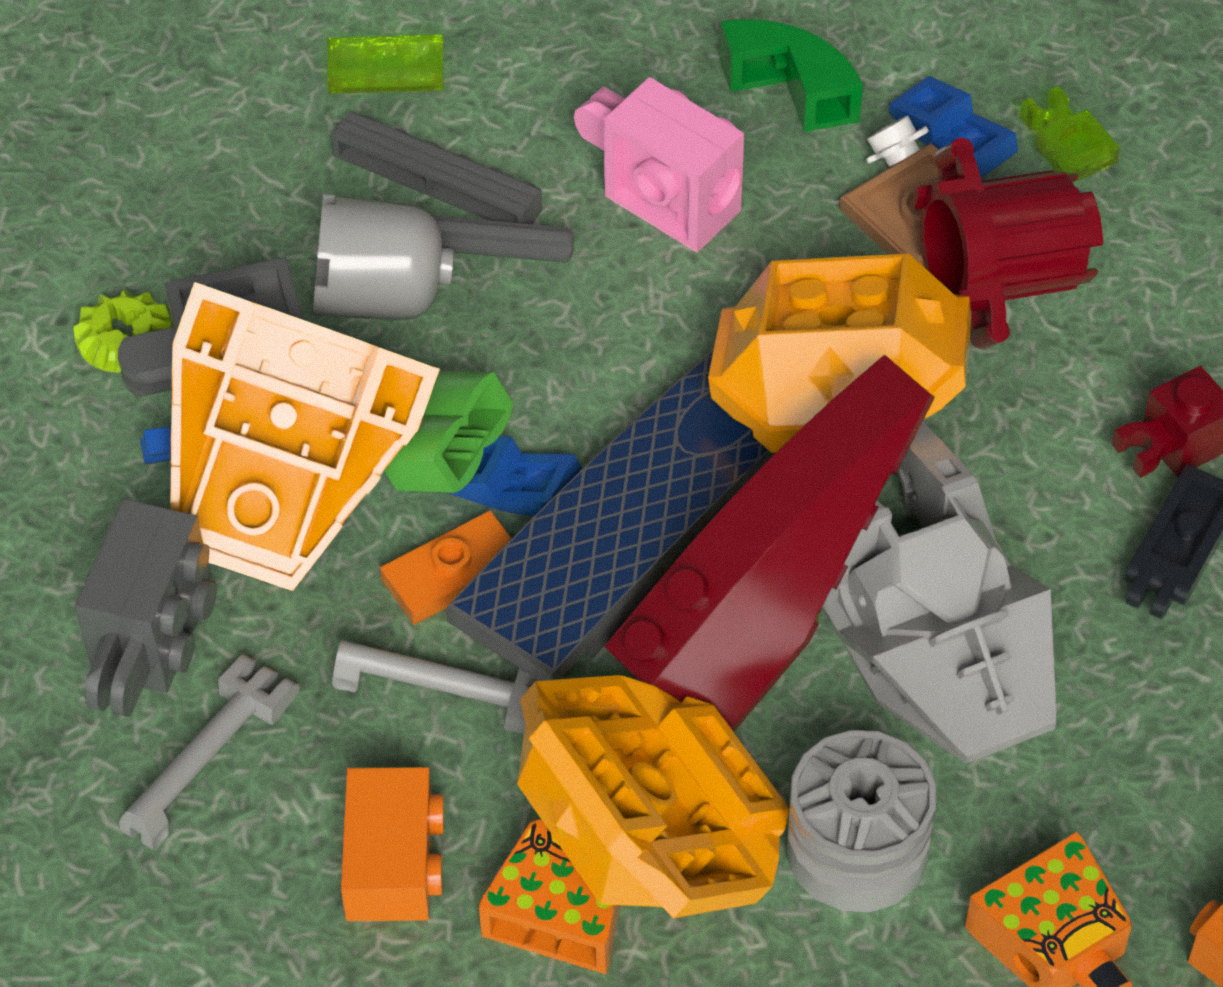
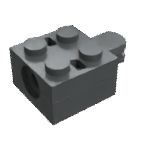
M282 257L166 282L165 287L173 327L126 337L118 348V362L121 368L122 380L127 390L137 397L172 390V343L194 282L304 320L287 258Z
M122 499L75 604L91 665L85 682V703L89 708L106 710L110 705L114 714L131 716L143 688L168 693L176 672L185 673L187 671L195 646L193 631L199 618L206 620L211 615L217 594L216 582L210 581L208 571L210 549L207 544H203L197 515Z

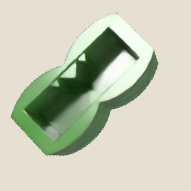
M438 372L418 431L407 445L401 448L384 470L396 491L456 493L471 481L481 463L484 448L494 443L502 434L510 419L513 402L495 372Z

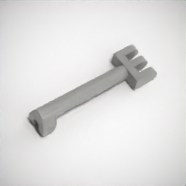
M341 640L332 677V685L338 690L356 692L360 683L361 673L363 672L507 707L503 730L524 733L525 729L520 698L535 681H538L520 668L518 669L515 682L344 640Z
M245 654L239 656L218 679L219 696L228 700V702L123 814L119 820L120 831L131 838H135L138 833H141L142 844L156 851L169 834V821L164 813L169 804L252 714L273 725L298 695L299 684L285 678L269 694L268 692L278 680V673L263 666L251 678L257 667L256 660Z

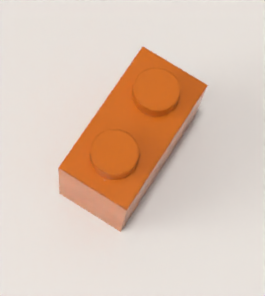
M429 767L347 768L341 893L346 921L429 920L430 896H442L443 856L442 854H431L432 835H444L445 799L444 794H432Z

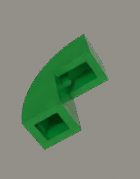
M757 19L720 21L719 59L730 92L786 82L804 132L860 122L863 84L852 64L831 44L808 31L780 22Z

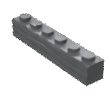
M349 111L345 119L340 122L331 134L334 157L483 219L533 224L542 212V190L533 183L517 180L505 175L497 168H488L473 162L466 155L451 153L440 148L434 142H425L417 139L402 129H393L383 125L371 116H362Z

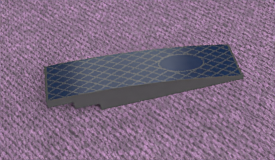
M713 351L680 378L614 438L497 553L446 607L447 622L538 681L562 679L584 653L592 658L596 656L689 544L728 501L775 454L768 451L754 438L752 429L733 419L711 399L708 375Z

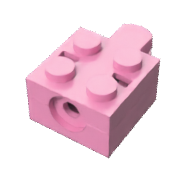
M651 77L647 78L626 99L607 87L602 86L590 97V100H587L575 110V126L582 138L604 151L605 196L696 253L741 211L744 133L727 119L716 117L689 101L683 93L669 89Z

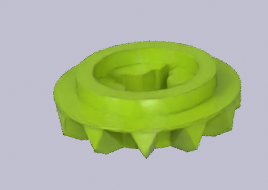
M124 287L120 296L108 298L100 293L96 305L93 307H81L80 321L77 325L73 326L77 350L87 363L103 371L121 373L118 362V348L122 340L128 337V335H123L118 329L113 330V319L122 320L127 326L132 325L133 336L171 328L172 322L166 304H157L149 291L139 296H133Z

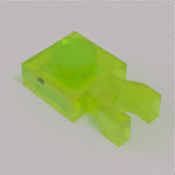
M1059 85L1049 89L1048 110L1038 107L1032 98L1021 102L1020 119L1027 127L1038 132L1036 147L1057 172L1077 173L1079 176L1076 181L1118 163L1120 146L1088 109L1074 115L1069 109L1068 96Z

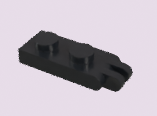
M1188 464L1185 465L1127 568L1124 579L1132 582L1133 585L1128 593L1126 604L1138 609L1149 590L1157 593L1150 609V614L1160 619L1164 618L1173 601L1184 606L1186 605L1223 538V479Z

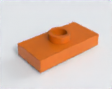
M488 511L381 566V580L412 624L415 625L445 609L512 538L493 513Z

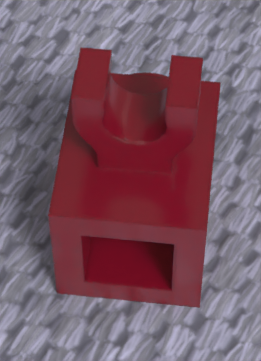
M1201 365L1149 391L1143 422H1131L1116 429L1112 446L1118 453L1132 446H1138L1146 450L1137 454L1133 470L1140 478L1153 472L1159 466L1161 460L1179 477L1186 464L1197 468L1223 454L1222 388Z

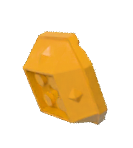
M909 253L771 261L740 302L734 307L724 308L721 311L708 375L711 399L733 419L752 429L754 438L768 451L776 453L833 398L878 359L886 355L935 397L925 416L927 418L941 410L966 387L971 329L970 297L953 294Z
M622 675L535 681L520 698L525 729L517 785L601 905L663 907L673 918L756 904L773 887L779 861L780 835L786 829L790 808L713 704L688 696L680 702L654 685Z

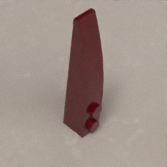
M883 355L788 440L728 501L689 544L604 647L639 681L658 687L680 702L688 696L713 704L732 731L735 732L810 643L819 625V622L815 620L831 588L837 590L849 567L844 563L861 530H868L879 508L875 503L889 475L897 473L935 397L890 358Z

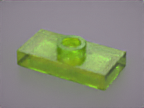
M443 34L328 38L327 83L329 94L444 91Z

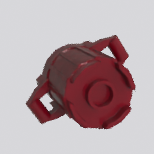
M958 138L936 152L935 163L938 166V178L930 179L931 185L916 188L913 195L914 210L921 209L920 243L925 269L953 294L970 297V340L976 348L987 349L1004 342L1009 337L1010 328L1006 322L1005 301L1075 290L1079 284L1089 283L1097 275L1098 270L1096 268L1087 269L1091 247L1103 245L1101 216L1093 192L1080 193L1072 181L1078 179L1079 174L1054 172L1050 170L981 181L978 166L973 155L974 147L972 143L966 138Z

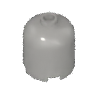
M323 193L313 315L409 320L426 313L434 303L438 285L451 284L454 249L442 248L441 229L434 216L425 209L413 205Z

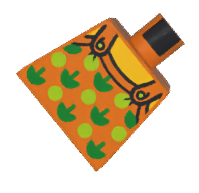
M538 819L529 823L479 904L481 936L607 974L611 961L620 905H601L544 822Z
M1077 832L970 896L965 928L1028 987H1073L1076 984H1079L1080 987L1133 986L1130 979L1115 963V960L1125 953L1132 928L1130 918L1085 841Z

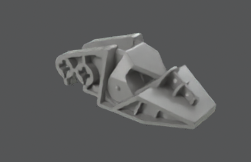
M923 421L897 471L903 488V507L910 518H917L922 529L899 537L891 524V511L888 507L884 508L877 500L875 505L879 508L868 530H861L844 563L849 567L837 590L831 588L822 608L876 703L967 764L1055 729L1056 691L1051 589L1010 564L996 541L978 481Z

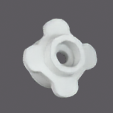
M907 115L867 137L874 151L872 155L866 158L867 163L870 164L880 158H884L887 165L892 166L916 153L920 149L915 139L929 132L927 126L916 130Z

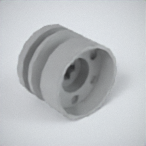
M849 730L825 737L803 754L791 780L786 858L796 881L815 900L841 911L872 912L897 904L917 887L928 865L933 820L936 812V783L926 761L906 742L879 731Z

